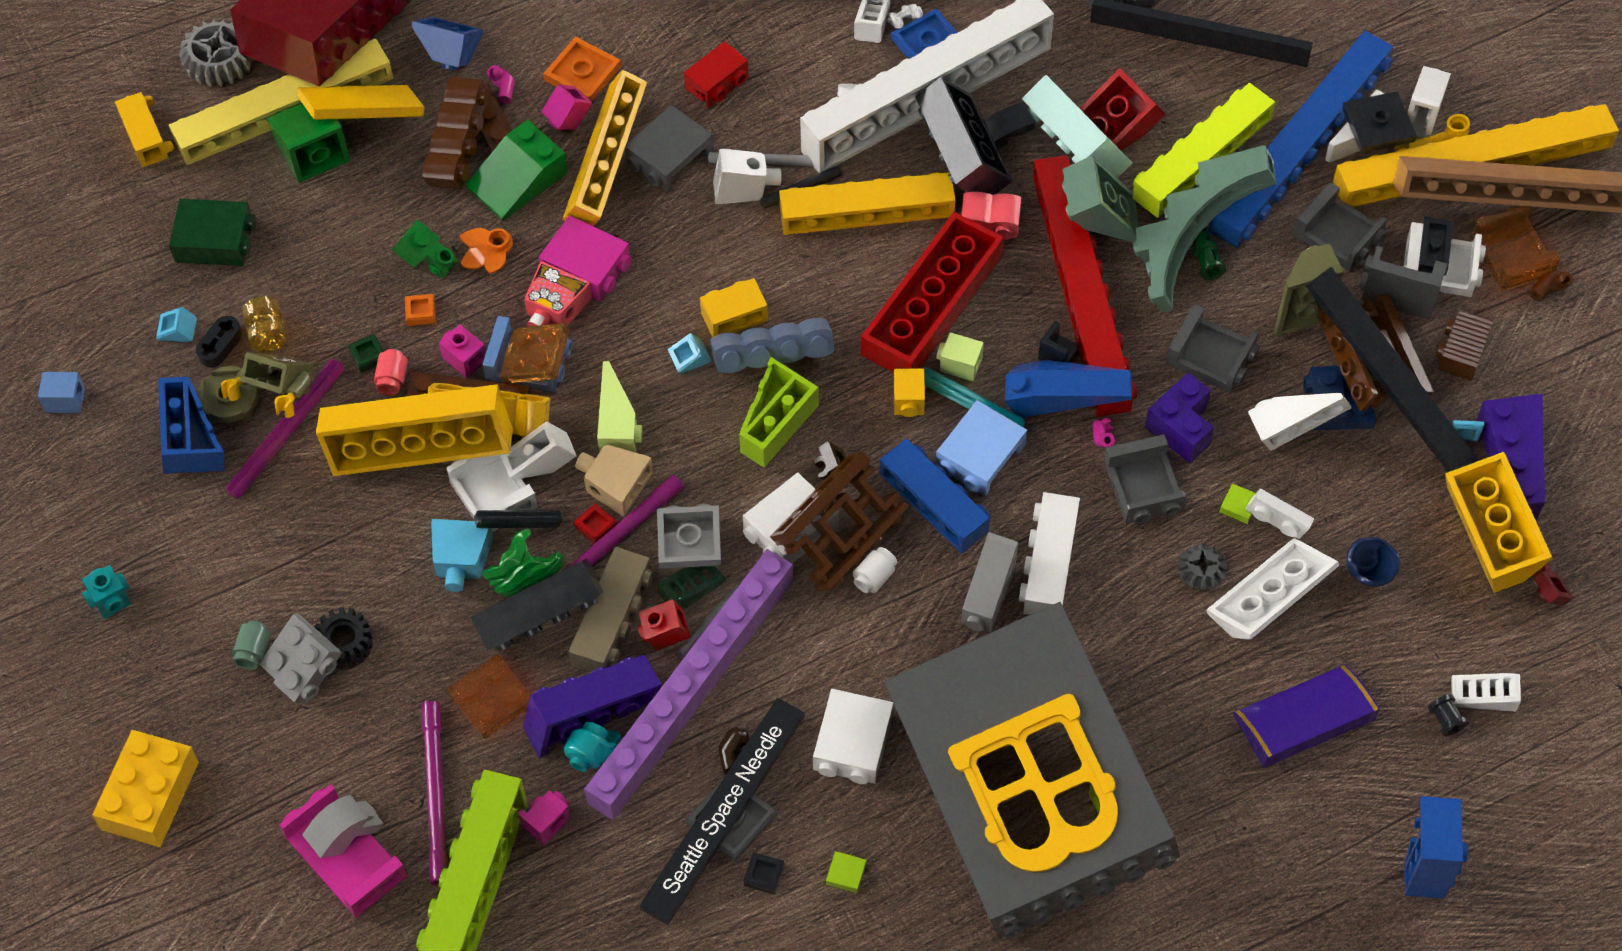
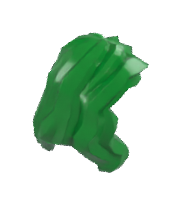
M529 529L515 534L509 550L502 554L499 566L491 565L489 569L482 571L481 575L489 580V585L494 587V591L505 598L558 573L563 566L564 556L558 551L547 558L534 557L529 554L525 540L532 533Z

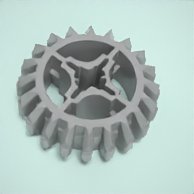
M214 18L212 23L208 24L203 21L201 27L193 26V33H185V40L181 41V50H179L181 63L191 80L196 79L200 85L205 82L210 88L215 83H218L221 88L225 82L233 85L235 78L243 80V73H250V65L255 64V59L239 53L233 22L229 23L226 18L221 22Z

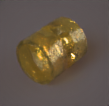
M260 296L247 301L243 305L242 314L245 326L247 327V338L253 350L259 352L273 351L286 343V330L277 299L269 296Z

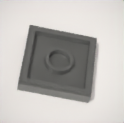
M722 780L686 818L687 825L692 827ZM754 794L724 839L719 850L736 862L776 818L777 811Z

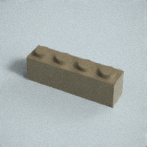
M614 547L599 581L603 593L596 596L599 601L598 603L587 608L568 651L571 666L592 672L599 667L607 668L617 664L620 650L618 649L622 640H627L631 631V623L629 622L633 614L639 613L643 601L642 592L644 588L650 587L654 577V571L651 570L650 557Z

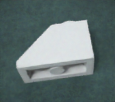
M546 421L511 446L510 454H502L500 456L509 478L517 480L554 473L577 455L567 432Z

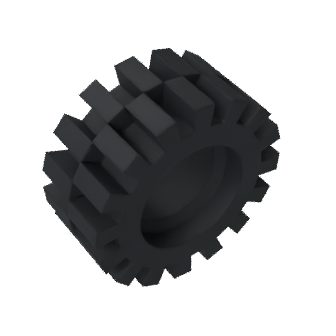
M344 607L338 608V614H335L332 609L328 611L330 617L326 618L322 615L319 618L321 624L316 623L314 628L331 643L334 634L341 630H351L355 633V639L352 643L342 647L336 646L342 652L336 661L337 668L343 669V663H347L348 668L354 667L353 661L356 660L358 664H361L363 662L362 655L368 657L370 655L369 648H373V635L367 619H364L362 613L358 612L356 615L355 609L349 608L348 613H346Z

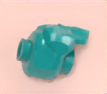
M585 722L582 729H576L571 732L564 747V754L570 760L569 765L578 771L587 772V769H597L607 760L622 736L619 732L606 730L596 723Z

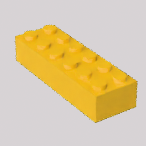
M498 384L320 408L316 435L333 476L510 454L513 427Z

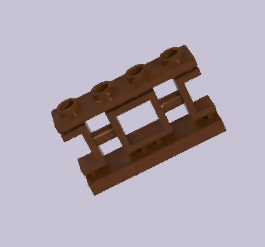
M1379 295L1374 302L1372 299H1366L1362 308L1431 396L1434 392L1390 295ZM1321 308L1317 314L1319 323L1323 328L1330 348L1335 355L1341 373L1347 382L1359 411H1366L1370 405L1372 408H1378L1386 399L1385 395H1388V393L1378 381L1372 380V372L1327 313Z
M863 451L849 454L770 536L777 546L783 545L785 547L784 551L787 554H794L802 548L818 567L808 578L811 582L816 583L814 587L818 591L829 589L832 591L839 587L845 580L843 575L849 569L852 570L860 565L865 558L863 554L869 548L872 549L881 543L884 539L882 534L889 527L896 526L904 518L902 513L908 508L905 501L899 502V497L896 493L887 494L882 499L866 481L875 469L872 465L869 466L867 464L870 459ZM849 482L861 494L855 501L846 492L838 494ZM869 504L877 513L884 512L874 523L863 512ZM841 506L857 524L843 541L826 522ZM809 523L821 535L815 543L806 534L799 535ZM829 545L837 554H844L834 565L823 554Z

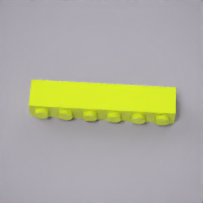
M1248 83L1241 90L1237 89L1231 95L1229 101L1223 106H1217L1212 111L1207 120L1197 123L1186 138H1180L1173 145L1172 150L1165 156L1160 155L1151 168L1146 172H1140L1133 181L1132 199L1159 218L1164 213V208L1168 207L1167 195L1192 189L1196 186L1195 175L1199 174L1198 162L1234 153L1272 119L1275 101L1251 83Z

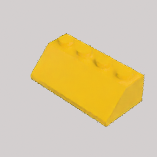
M1504 452L1445 473L1447 489L1493 593L1523 583L1552 560V555Z

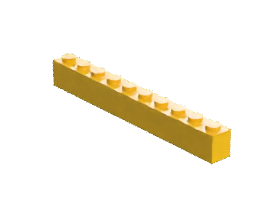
M1606 104L1587 106L1581 110L1560 112L1554 116L1534 118L1528 122L1508 124L1502 128L1489 131L1481 130L1467 136H1455L1445 141L1428 142L1419 147L1402 148L1388 154H1376L1362 160L1346 161L1337 165L1333 183L1340 188L1338 195L1341 201L1351 207H1356L1401 196L1393 183L1399 156L1534 166L1612 148L1619 129Z

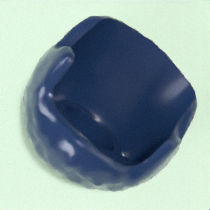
M1376 537L1359 538L1354 541L1347 551L1346 559L1350 575L1360 583L1375 588L1389 584L1394 580L1401 564L1399 553L1386 540Z

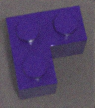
M1188 372L1148 408L1145 428L1155 436L1164 434L1168 447L1190 464L1210 446L1214 427L1200 416L1207 409L1211 390Z

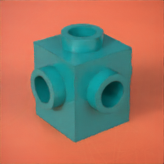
M110 564L93 570L87 577L82 579L87 589L82 592L83 597L90 609L97 607L103 619L131 605L125 592L130 586L122 572L115 574Z

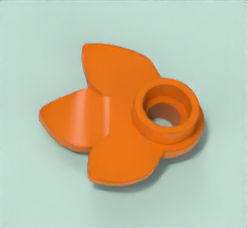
M475 228L460 235V239L470 249L464 255L461 266L471 270L480 269L485 266L489 274L499 271L506 263V254L513 247L512 236L501 228L491 231L484 228Z

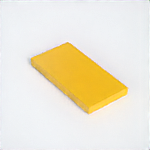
M408 85L298 87V98L314 120L424 116V105Z

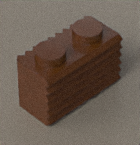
M1462 310L1458 311L1456 319L1450 317L1444 334L1449 335L1448 341L1441 340L1436 357L1441 359L1438 369L1445 373L1449 372L1451 375L1455 374L1457 377L1461 376L1463 379L1467 378L1469 381L1472 380L1493 321Z

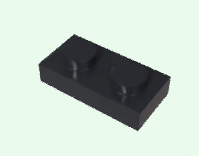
M1424 217L1418 271L1432 273L1435 261L1447 263L1444 273L1446 276L1449 267L1454 221Z

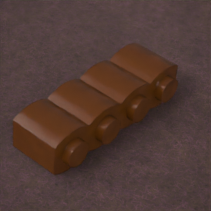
M450 77L447 83L444 102L438 114L437 127L431 138L430 152L426 157L422 177L431 187L461 189L464 182L469 178L470 169L468 163L476 153L477 143L475 138L483 128L484 118L482 113L490 103L491 98L490 90L482 79Z

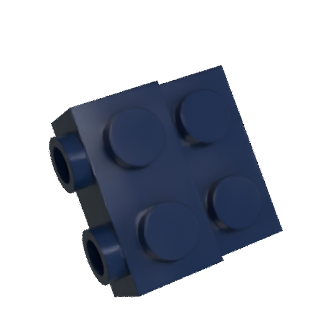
M1339 366L1310 367L1308 375H1304L1303 378L1304 393H1309V395L1341 393L1352 407L1315 427L1314 431L1374 429L1376 423L1374 408L1370 405L1366 411H1359Z

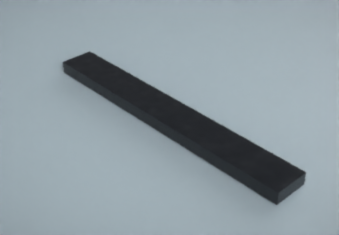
M1093 0L1090 22L1303 67H1308L1313 42L1111 0Z
M1332 267L1328 268L1307 284V289L1445 470L1450 472L1475 463L1478 458Z

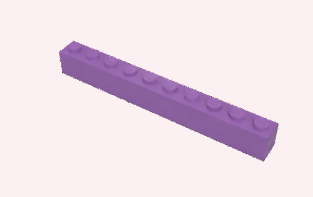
M766 549L584 788L586 801L589 806L614 821L793 583L792 563Z

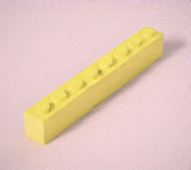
M373 39L365 46H362L349 61L345 62L320 87L380 85L394 79L390 61L377 39ZM288 74L244 94L234 96L220 104L205 108L196 114L181 118L169 124V128L174 142L188 166L270 131L267 121L268 117L302 103L298 98V87L319 86Z

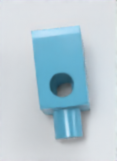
M432 519V555L436 576L446 578L444 586L446 590L460 592L463 590L464 579H479L481 577L493 542L492 528H477L475 521Z

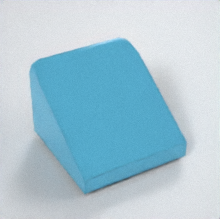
M184 307L162 313L156 339L159 341H192L197 321L196 316Z
M692 333L668 349L680 374L711 362L703 341Z
M1449 420L1464 441H1479L1484 428V422Z

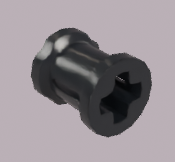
M1452 694L1444 695L1434 700L1428 706L1429 712L1435 714L1442 726L1441 733L1445 737L1460 732L1469 724L1467 718L1462 717L1454 704L1456 699Z

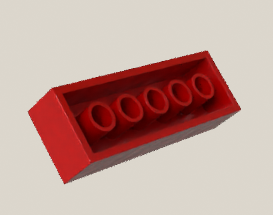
M953 212L861 335L860 355L894 373V369H921L1001 260L1004 237Z

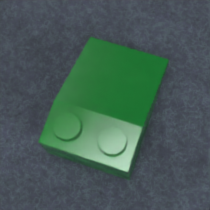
M527 119L502 139L466 183V188L504 221L568 173L565 152Z

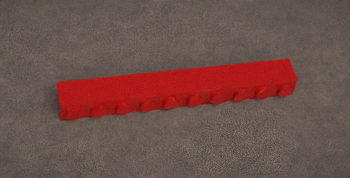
M1068 155L1034 160L1032 178L1077 345H1079L1081 362L1083 365L1130 370L1128 357H1123L1121 351L1123 349L1121 332H1116L1114 326L1117 322L1114 307L1109 308V287L1107 283L1103 284L1101 279L1103 276L1102 262L1100 259L1096 260L1095 257L1097 250L1094 235L1090 236L1088 230H1084L1078 223L1071 221L1066 212L1068 200L1063 190L1062 182L1064 181L1063 169L1070 166ZM1132 382L1131 400L1095 405L1093 407L1096 417L1131 412L1133 400L1137 399L1135 382Z

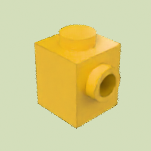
M894 369V415L905 417L924 415V369Z

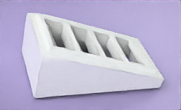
M891 0L861 1L854 22V38L856 40L881 42Z
M1520 674L1452 675L1451 689L1452 695L1456 699L1454 702L1456 707L1517 711L1521 702ZM1463 685L1469 686V697H1463ZM1476 686L1482 687V697H1477ZM1490 688H1495V696H1490ZM1504 689H1509V696H1504Z

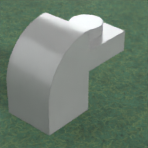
M347 795L325 807L312 820L302 835L320 858L342 855L356 836L378 833L384 823L367 801L356 802L351 795Z

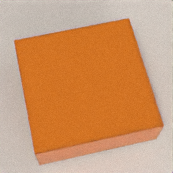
M434 294L405 296V319L407 326L436 324Z

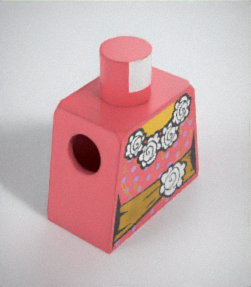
M541 261L525 296L526 311L531 316L527 323L529 329L542 333L548 324L558 329L565 328L591 301L590 282Z

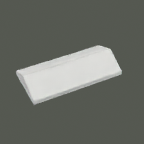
M1293 538L1207 609V614L1232 638L1251 640L1339 566V563L1333 558Z

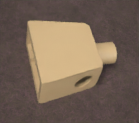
M611 445L603 446L596 458L582 452L575 464L576 469L586 473L584 476L586 491L623 517H625L653 473L651 457Z

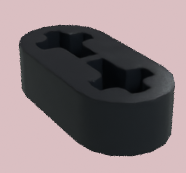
M220 317L196 346V353L202 365L206 367L220 365L240 341L242 329L235 317ZM231 328H233V331H232V332L226 331V332L223 334V330H224V329H225V330H230ZM215 349V351H216L215 354L209 353V354L206 356V354H205L206 351L212 352V351Z

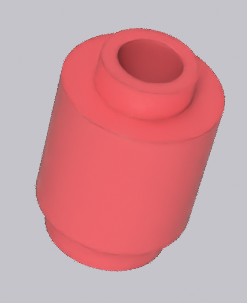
M388 349L378 356L374 383L376 384V390L381 394L397 395L399 390L403 388L408 359L401 351Z

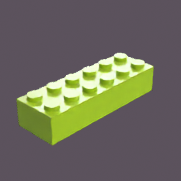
M484 769L481 779L475 780L471 791L472 804L470 809L466 808L462 814L460 837L453 840L449 856L452 859L448 869L444 868L439 878L440 892L437 899L433 898L428 908L427 916L430 918L426 929H421L417 938L416 948L419 951L477 950L520 828L517 813L521 809L526 811L528 805L522 779Z

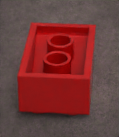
M1121 68L1080 107L1121 151L1146 135L1166 115Z

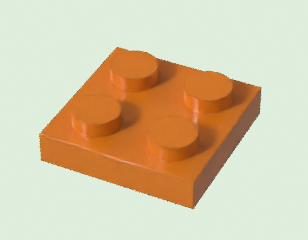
M575 36L543 73L544 81L555 87L557 85L575 86L592 102L622 67L621 60Z

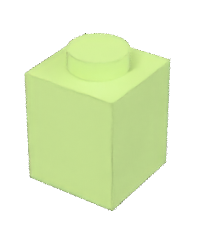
M949 333L946 343L941 342L937 351L936 359L940 360V372L974 382L983 358L984 342Z

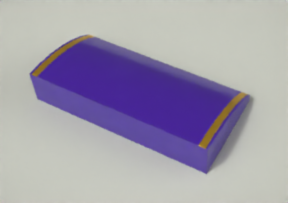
M1343 665L1234 712L1233 716L1263 768L1376 720L1380 708L1359 678L1346 665Z

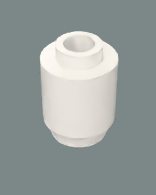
M883 547L872 550L853 571L854 584L865 593H876L895 572L897 559L890 551Z

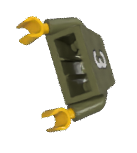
M246 352L243 368L235 375L236 379L223 381L221 383L223 398L229 397L230 401L238 400L241 397L239 386H246L247 384L276 393L286 394L275 398L276 415L285 411V417L291 418L294 415L293 401H298L303 394L310 392L315 379V371L312 364L292 358Z

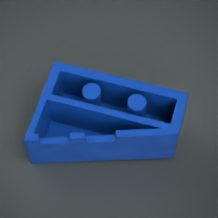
M158 378L163 474L225 471L224 451L214 435L213 427L208 422L190 378Z
M1421 796L1419 801L1420 817H1416L1414 822V828H1420L1418 837L1410 838L1404 863L1405 896L1445 899L1450 887L1455 886L1456 875L1461 874L1462 863H1466L1468 859V843L1463 842L1461 799Z

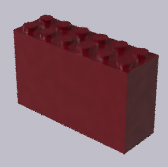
M240 0L230 11L240 54L320 87L412 0Z

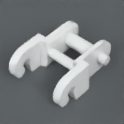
M916 4L903 5L901 7L902 11L887 14V22L895 26V28L904 27L903 18L923 17V11Z

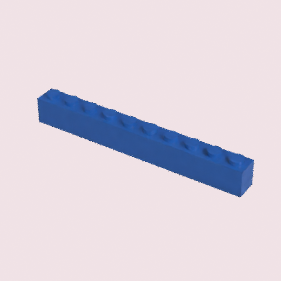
M1364 30L1268 146L1267 149L1274 160L1276 185L1255 191L1234 202L1210 222L1208 232L1237 249L1244 240L1249 241L1253 237L1257 229L1256 225L1260 221L1265 222L1272 212L1274 203H1280L1284 199L1288 186L1291 183L1296 184L1306 164L1311 165L1315 161L1319 148L1322 145L1326 147L1334 135L1333 131L1337 127H1343L1347 121L1342 109L1343 102L1364 98L1366 91L1371 92L1379 79L1378 76L1381 73H1387L1393 63L1391 58L1393 45Z

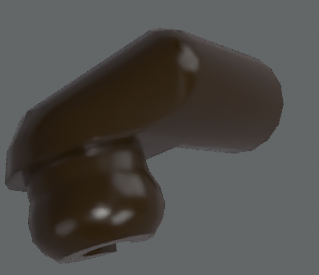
M739 727L729 729L718 746L724 774H727L734 764L737 748L744 746L749 741V734L745 729H740Z

